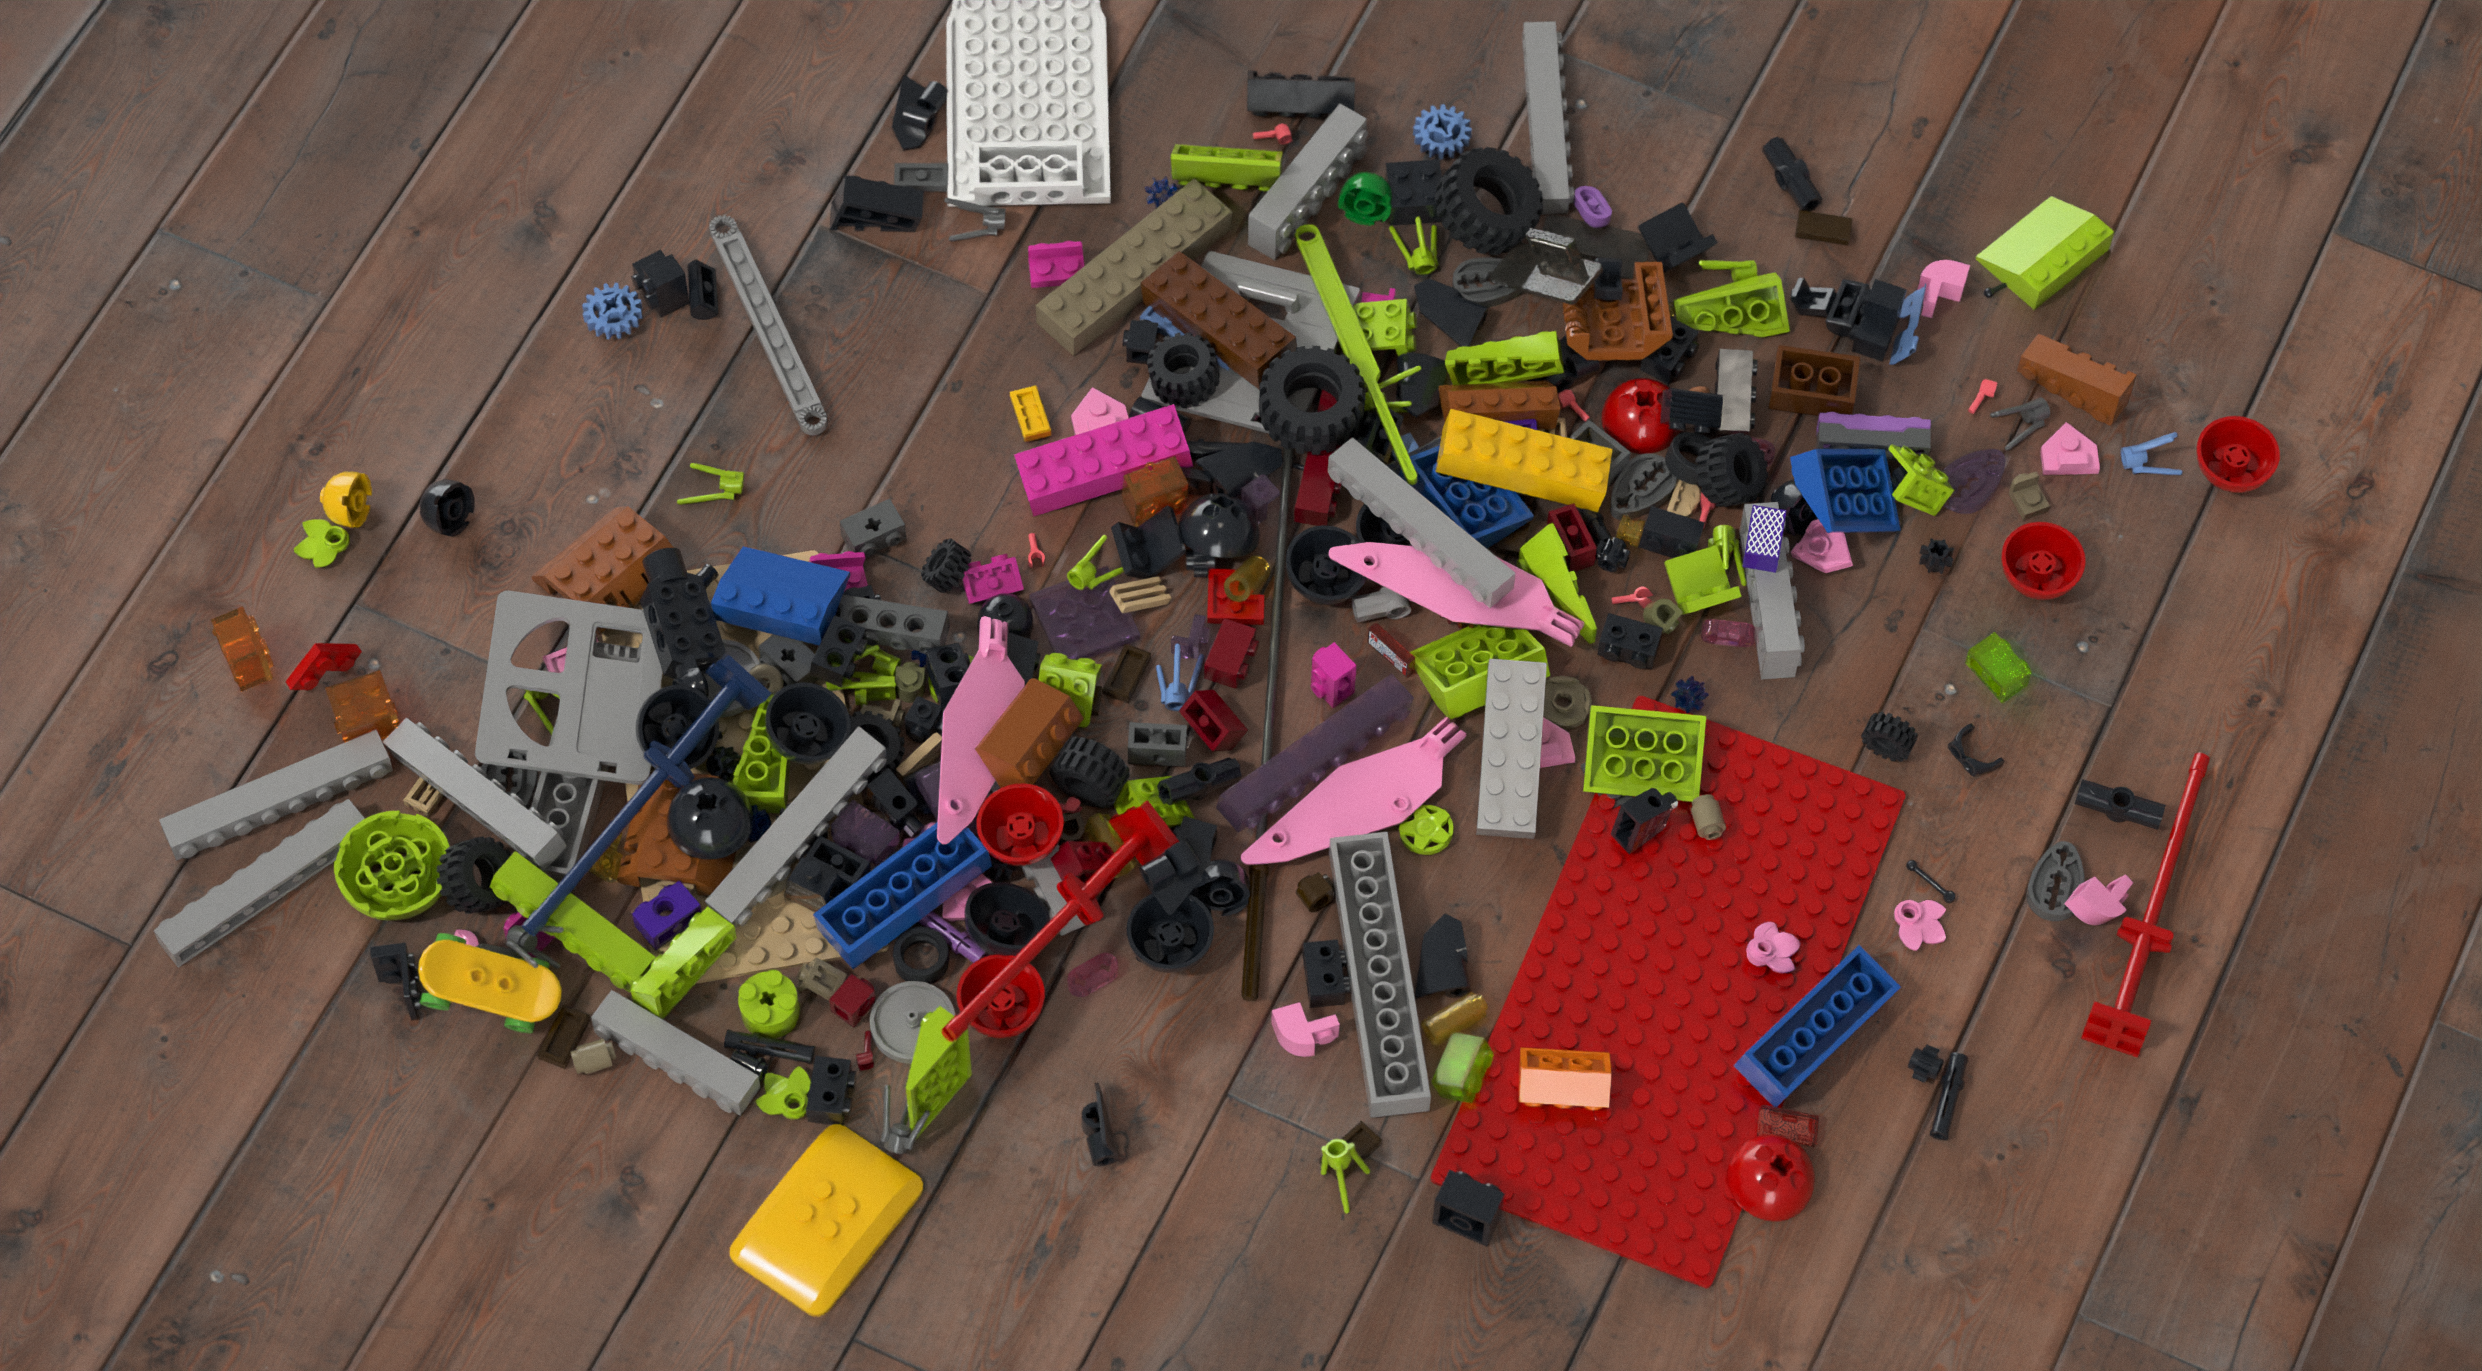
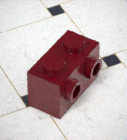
M1575 503L1549 511L1547 525L1554 524L1568 554L1565 556L1568 571L1576 572L1595 565L1597 547Z
M1224 618L1204 664V679L1236 689L1240 679H1246L1250 666L1247 664L1249 657H1255L1259 647V641L1256 640V628Z
M1215 690L1194 691L1179 710L1180 714L1213 752L1233 750L1248 731Z
M1069 840L1061 844L1058 851L1050 859L1062 881L1065 880L1064 876L1071 872L1085 883L1114 852L1107 842H1078Z

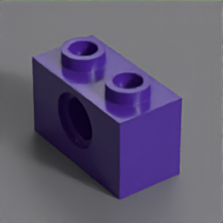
M679 880L673 885L665 886L649 902L645 901L638 905L632 916L634 926L656 951L672 940L677 934L686 930L692 917L698 912L702 913L701 905ZM663 911H671V912H672V913H671L670 915H668V916H661V915H659V914H660L661 912H663Z

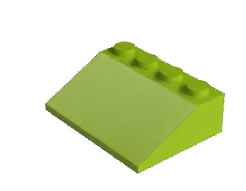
M1175 144L1171 153L1172 180H1178L1179 185H1187L1195 179L1199 182H1205L1207 187H1221V183L1232 184V188L1248 189V185L1259 186V190L1269 191L1282 175L1283 152Z
M2051 196L1976 256V260L2002 283H2006L2011 291L2035 310L2106 253L2110 248L2114 231L2096 215Z
M1474 624L1473 628L1465 627L1407 653L1409 661L1435 704L1450 720L1485 706L1489 659L1547 663L1546 677L1550 676L1545 648L1526 629L1490 625L1481 627L1479 624Z
M1591 705L1583 792L1637 796L1650 788H1656L1662 795L1671 792L1678 801L1692 802L1695 798L1699 797L1706 716Z
M940 1005L933 1013H927L921 1021L906 1084L910 1131H913L924 1111L928 1110L930 1112L916 1139L972 1076L968 1029L956 1041L950 1042L946 1040L941 1031L954 1015Z

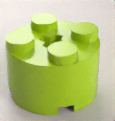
M769 970L757 973L739 988L738 1003L742 1021L749 1032L752 1034L758 1032L763 1037L775 1039L788 1034L795 1027L800 1014L797 990L793 982L780 971Z

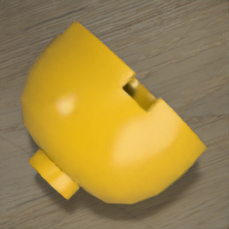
M344 471L334 475L320 493V501L323 504L327 517L332 522L344 527H361L366 521L371 505L366 504L367 495L372 496L371 481L366 474L353 471Z

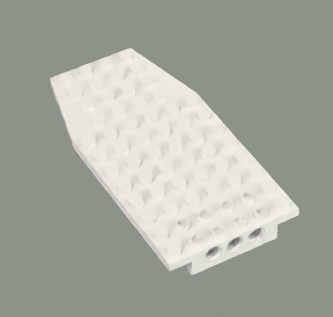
M953 0L951 14L946 23L948 198L983 206L1110 203L1106 19L1104 13H1102L1100 1Z

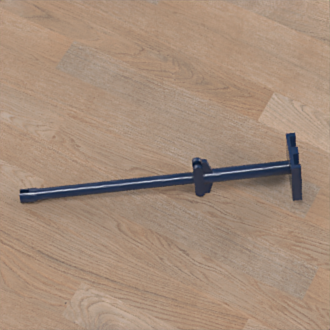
M727 655L724 660L720 659L716 664L713 663L705 672L722 689L672 748L656 741H652L649 744L651 748L643 753V757L655 768V771L538 909L534 910L522 924V928L529 935L536 936L545 926L548 918L666 779L675 787L682 788L695 778L685 762L686 757L735 700L746 710H750L765 702L772 694L730 655Z

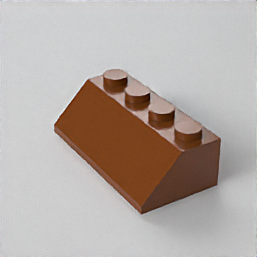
M1548 381L1439 385L1438 388L1444 421H1446L1450 409L1502 422L1536 419L1537 430L1555 429L1561 410L1556 386Z
M1033 678L1027 682L975 750L1000 788L1020 783L1033 785L1080 725L1084 717L1069 695Z

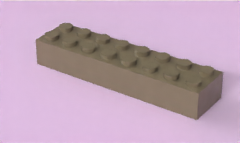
M1193 179L1036 305V323L1075 356L1143 301L1140 283L1173 255L1180 251L1193 261L1232 229V211L1198 181Z

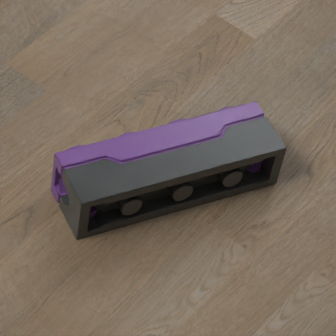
M1836 412L1819 413L1816 427V449H1885L1887 460L1898 461L1888 449L1893 444L1900 448L1907 446L1919 456L1922 453L1929 456L1931 448V420L1919 417L1895 418L1890 415L1879 417L1866 416L1865 414L1846 415Z

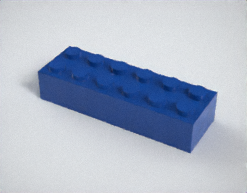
M938 822L813 914L818 931L852 969H855L992 866L989 852L968 827H965L948 844H942L937 839Z
M1858 945L1734 1064V1067L1776 1108L1877 1012L1901 986Z

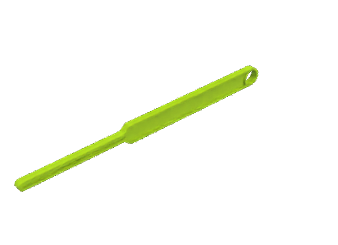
M1311 224L1302 225L1295 232L1296 243L1344 355L1350 359L1349 364L1354 363L1360 370L1359 375L1364 379L1365 387L1369 392L1407 483L1415 485L1418 482L1417 473L1377 383L1380 378L1379 367L1319 229ZM1306 232L1316 235L1310 241L1301 240L1299 237Z

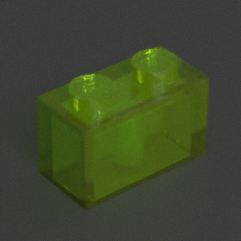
M1996 632L1970 648L1965 664L2001 703L2027 687L2032 674L2028 663L2023 659H2019L2012 651L2010 644L2005 639H2001Z
M1452 1033L1431 1081L1441 1098L1468 1103L1473 1102L1476 1093L1481 1089L1484 1074L1493 1060V1052L1483 1037Z

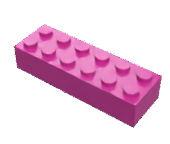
M1174 404L1014 454L1033 516L1177 472L1179 467H1193L1190 451Z

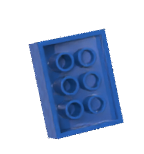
M1440 445L1410 456L1418 479L1415 485L1410 486L1486 549L1533 519L1534 515L1514 491L1435 472ZM1401 469L1398 476L1407 482Z
M1814 449L1790 457L1795 485L1827 533L1897 532L1901 530L1895 498L1892 495L1893 488L1885 449Z
M743 546L719 581L711 601L713 614L716 621L820 645L836 614L851 574L849 571Z

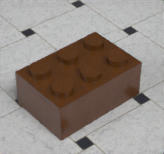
M1778 345L1768 409L1819 416V413L1828 412L1852 415L1860 357Z

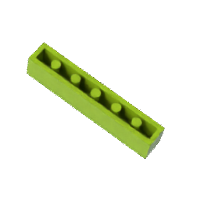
M515 851L495 873L490 888L493 889L494 894L498 898L509 901L522 916L528 918L534 910L538 909L559 883ZM571 892L545 924L563 927L564 931L562 933H545L550 936L554 935L563 942L564 947L568 951L579 954L592 969L603 972L616 987L625 989L629 993L634 981L649 971L655 959L653 954Z

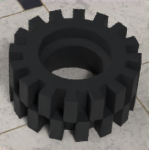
M952 538L945 539L943 543H939L937 549H933L930 552L932 555L926 558L925 561L927 563L922 567L924 570L921 572L922 580L940 593L952 590L953 585L956 586L959 583L958 580L960 578L963 579L965 576L963 574L964 571H968L969 566L967 564L971 563L970 557L972 555L970 551Z
M1879 712V714L1873 713L1861 738H1863V744H1867L1866 748L1868 750L1873 749L1875 755L1881 754L1883 759L1887 760L1889 757L1891 761L1895 762L1898 760L1902 762L1908 759L1918 739V734L1915 733L1914 727H1908L1910 723L1907 721L1902 722L1901 717L1897 716L1894 718L1891 713L1885 715L1884 712Z

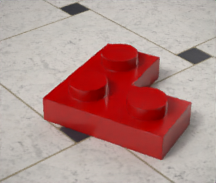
M1209 569L1207 623L1222 624L1225 618L1240 624L1264 625V595L1236 594L1237 569Z
M315 643L285 682L290 690H312L318 685L319 680L326 671L344 672L351 669L362 651L357 644Z

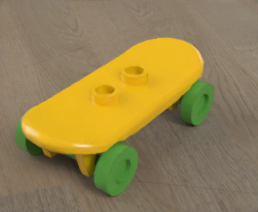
M437 934L436 941L424 950L419 960L418 972L420 981L429 992L422 994L420 1001L422 1005L438 1010H449L451 1002L505 1016L504 1027L517 1032L533 1033L534 1022L546 1019L558 1008L562 990L556 975L549 970L550 964L548 962L533 958L539 965L538 968H534L522 957L517 959L467 945L465 939L455 935Z

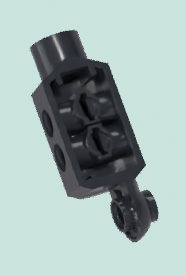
M663 548L647 555L642 561L649 584L640 599V603L663 675L674 679L672 685L691 686L708 697L709 689L704 676L705 672L713 663L716 664L723 658L726 650L702 577L687 572L679 549Z

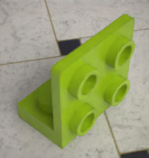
M1891 444L1888 448L1889 451L1908 472L1893 492V497L1901 503L1936 516L1954 491L1947 482L1948 476L1934 467L1935 461L1928 455L1922 453L1919 456L1907 446L1900 448Z
M1716 545L1664 562L1677 606L1683 611L1681 615L1742 597L1738 586L1730 588L1720 552Z
M1172 776L1128 780L1113 804L1120 815L1133 806L1139 807L1148 800L1169 828H1175L1176 825L1181 826L1184 816L1195 819L1185 800L1170 806L1163 804L1160 800L1157 785L1159 781Z

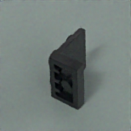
M1683 202L1638 225V229L1656 262H1662L1663 273L1718 244L1713 234L1705 238L1703 237Z
M1167 505L1139 527L1117 522L1111 527L1125 575L1142 580L1152 578L1186 553L1172 506Z
M406 942L370 947L371 960L378 981L393 984L403 980L404 999L411 1020H417V1010L422 1009V1004L420 1003L421 995L417 989L420 977L418 965L415 963L414 952H408Z

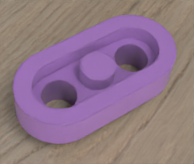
M1590 186L1577 188L1574 193V205L1584 221L1594 228L1608 225L1611 220L1612 210L1600 191Z

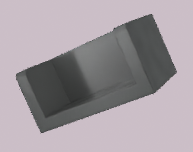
M1589 419L1570 437V439L1612 449L1607 484L1609 487L1616 481L1622 469L1629 463L1630 452Z

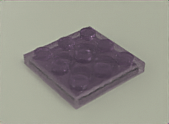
M1108 566L1097 569L1095 578L1109 573ZM1114 578L1099 583L1093 589H1090L1088 586L1081 590L1076 589L1067 580L1029 594V600L1054 653H1061L1066 655L1068 659L1078 660L1080 658H1091L1121 647L1124 644L1140 640L1139 630L1130 612L1121 613L1109 592L1113 585H1117Z

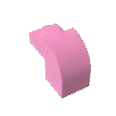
M1939 260L1929 264L1923 270L1918 286L1919 290L1926 284L1921 315L1932 318L1938 296L1960 302L1970 265L1952 260Z
M2125 874L2105 887L2096 877H2093L2080 884L2064 904L2081 921L2090 925H2102L2120 916L2127 910L2122 903L2129 896L2127 890L2133 882Z
M1300 1002L1272 1010L1271 1023L1280 1045L1291 1054L1301 1057L1314 1056L1315 1044H1328L1339 1037V1022L1336 1014L1307 1023Z

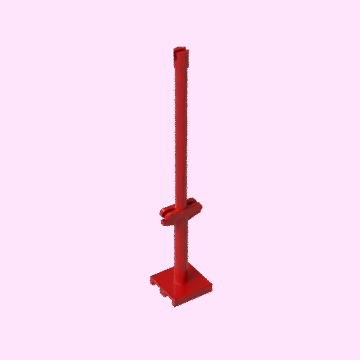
M2195 753L2190 764L2189 776L2143 921L2125 917L2120 928H2118L2116 935L2133 945L2114 1007L2094 1001L2081 1037L2083 1040L2137 1058L2149 1030L2151 1020L2132 1014L2131 1010L2150 951L2170 953L2172 948L2173 933L2170 930L2158 927L2157 923L2198 792L2207 772L2210 758L2204 753Z
M1148 800L1139 807L1133 806L1127 809L1123 814H1115L1108 821L1124 843L1085 883L1071 872L1064 876L1065 880L1057 884V890L1067 904L958 1015H955L942 1028L941 1032L946 1040L950 1042L956 1041L968 1029L969 1024L1075 915L1078 916L1084 925H1090L1099 921L1104 915L1096 896L1134 857H1136L1141 865H1144L1179 841Z

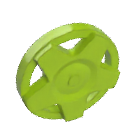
M1422 804L1399 825L1402 843L1410 851L1421 855H1431L1442 851L1453 838V822L1450 815L1445 810L1434 805ZM1412 816H1414V820L1408 821ZM1446 823L1449 827L1448 833L1442 828ZM1406 836L1414 837V844H1412L1406 838ZM1430 842L1438 843L1436 846L1428 847Z

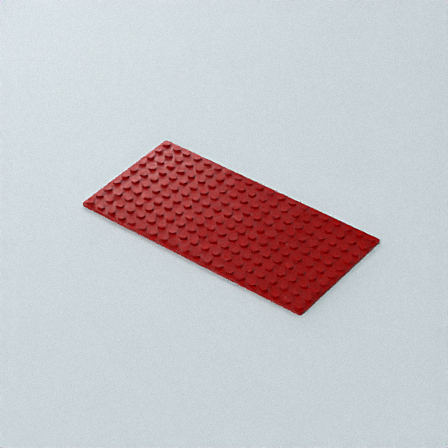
M1645 696L1636 697L1631 708L1694 715ZM1706 719L1699 796L1713 795L1714 799L1719 802L1726 824L1725 831L1722 832L1720 837L1713 840L1700 837L1691 813L1692 802L1678 801V806L1671 811L1665 828L1633 853L1628 854L1610 835L1621 806L1613 809L1615 799L1608 797L1607 794H1602L1600 797L1598 793L1594 794L1430 1179L1433 1184L1442 1186L1449 1170L1456 1173L1458 1171L1465 1172L1473 1180L1482 1184H1493L1501 1192L1505 1193L1503 1211L1703 1288H1710L1742 1210V1207L1734 1199L1729 1188L1727 1178L1729 1161L1740 1145L1753 1137L1759 1136L1760 1109L1781 1112L1785 1102L1784 1100L1778 1107L1774 1108L1734 1067V1064L1840 963L1906 794L1900 789ZM1765 922H1774L1779 933L1792 934L1800 941L1798 951L1789 957L1794 964V971L1778 973L1768 965L1756 966L1748 960L1746 948L1748 943L1754 939V931L1759 925ZM1520 1048L1609 1053L1611 1065L1609 1107L1589 1110L1584 1106L1572 1105L1570 1108H1559L1554 1104L1528 1106L1525 1102H1519Z

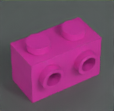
M1334 642L1327 648H1320L1313 655L1311 689L1318 698H1323L1332 708H1335L1355 693L1356 664Z

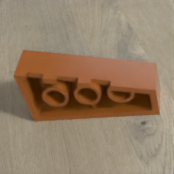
M2040 334L2035 337L2021 355L2017 369L2026 379L2037 382L2045 387L2048 392L2059 395L2072 406L2081 408L2091 414L2097 421L2104 422L2109 426H2112L2127 406L2137 374L2130 371L2126 375L2116 371L2115 365L2108 362L2104 366L2092 360L2091 355L2084 352L2074 354L2069 346Z

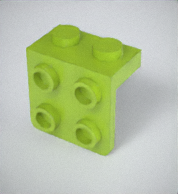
M1407 299L1356 303L1353 306L1371 351L1396 349L1398 357L1404 353L1416 351V339L1412 335V330L1417 328L1416 313L1411 312Z
M1061 653L1046 654L1040 665L1038 680L1071 697L1084 717L1078 727L1085 728L1090 724L1095 687L1101 674L1102 665L1095 664L1094 660L1088 658L1074 660L1068 659L1066 655Z

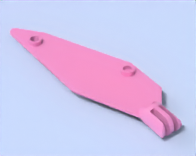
M1367 542L1332 547L1328 553L1330 559L1452 622L1537 630L1570 647L1574 644L1575 639L1585 624L1583 621L1553 606L1541 579L1500 558L1498 559L1516 573L1514 589L1489 608L1483 602H1478L1469 590L1463 585L1455 583L1450 574L1444 569L1436 567L1426 554L1416 550L1413 546ZM1365 562H1371L1373 565H1366Z
M986 616L980 619L979 650L943 712L937 839L942 844H948L973 821L995 782L994 777L975 748L1023 689L1025 681L1007 656L1008 623L997 619L991 620L990 617Z
M1446 716L1421 739L1339 766L1241 855V861L1245 865L1287 862L1329 848L1330 838L1370 834L1401 824L1441 788L1443 757L1467 736L1463 730L1458 731L1459 727L1454 722L1450 723V719ZM1274 839H1280L1282 842L1277 843Z

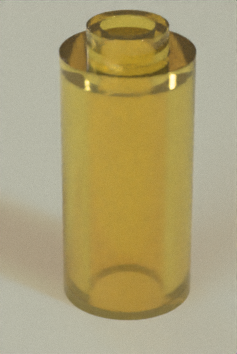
M1260 556L1249 557L1226 579L1224 583L1226 595L1236 602L1245 601L1269 578L1271 572L1269 563Z
M1101 813L1091 816L1085 825V832L1090 841L1107 842L1115 853L1124 841L1108 822L1111 817ZM1134 858L1115 878L1124 876L1136 866Z
M1470 992L1421 1021V1026L1428 1040L1437 1047L1486 1018L1488 1006L1480 994L1476 995Z

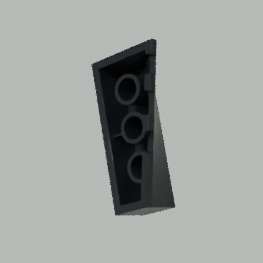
M1248 70L1247 111H1252L1253 115L1266 116L1268 112H1279L1280 116L1289 117L1295 116V112L1306 113L1307 117H1321L1322 113H1333L1339 104L1354 111V77L1320 75L1317 76V80H1312V76L1307 74L1291 75V78H1285V75L1281 74V72H1269V74L1264 76H1257L1258 71Z

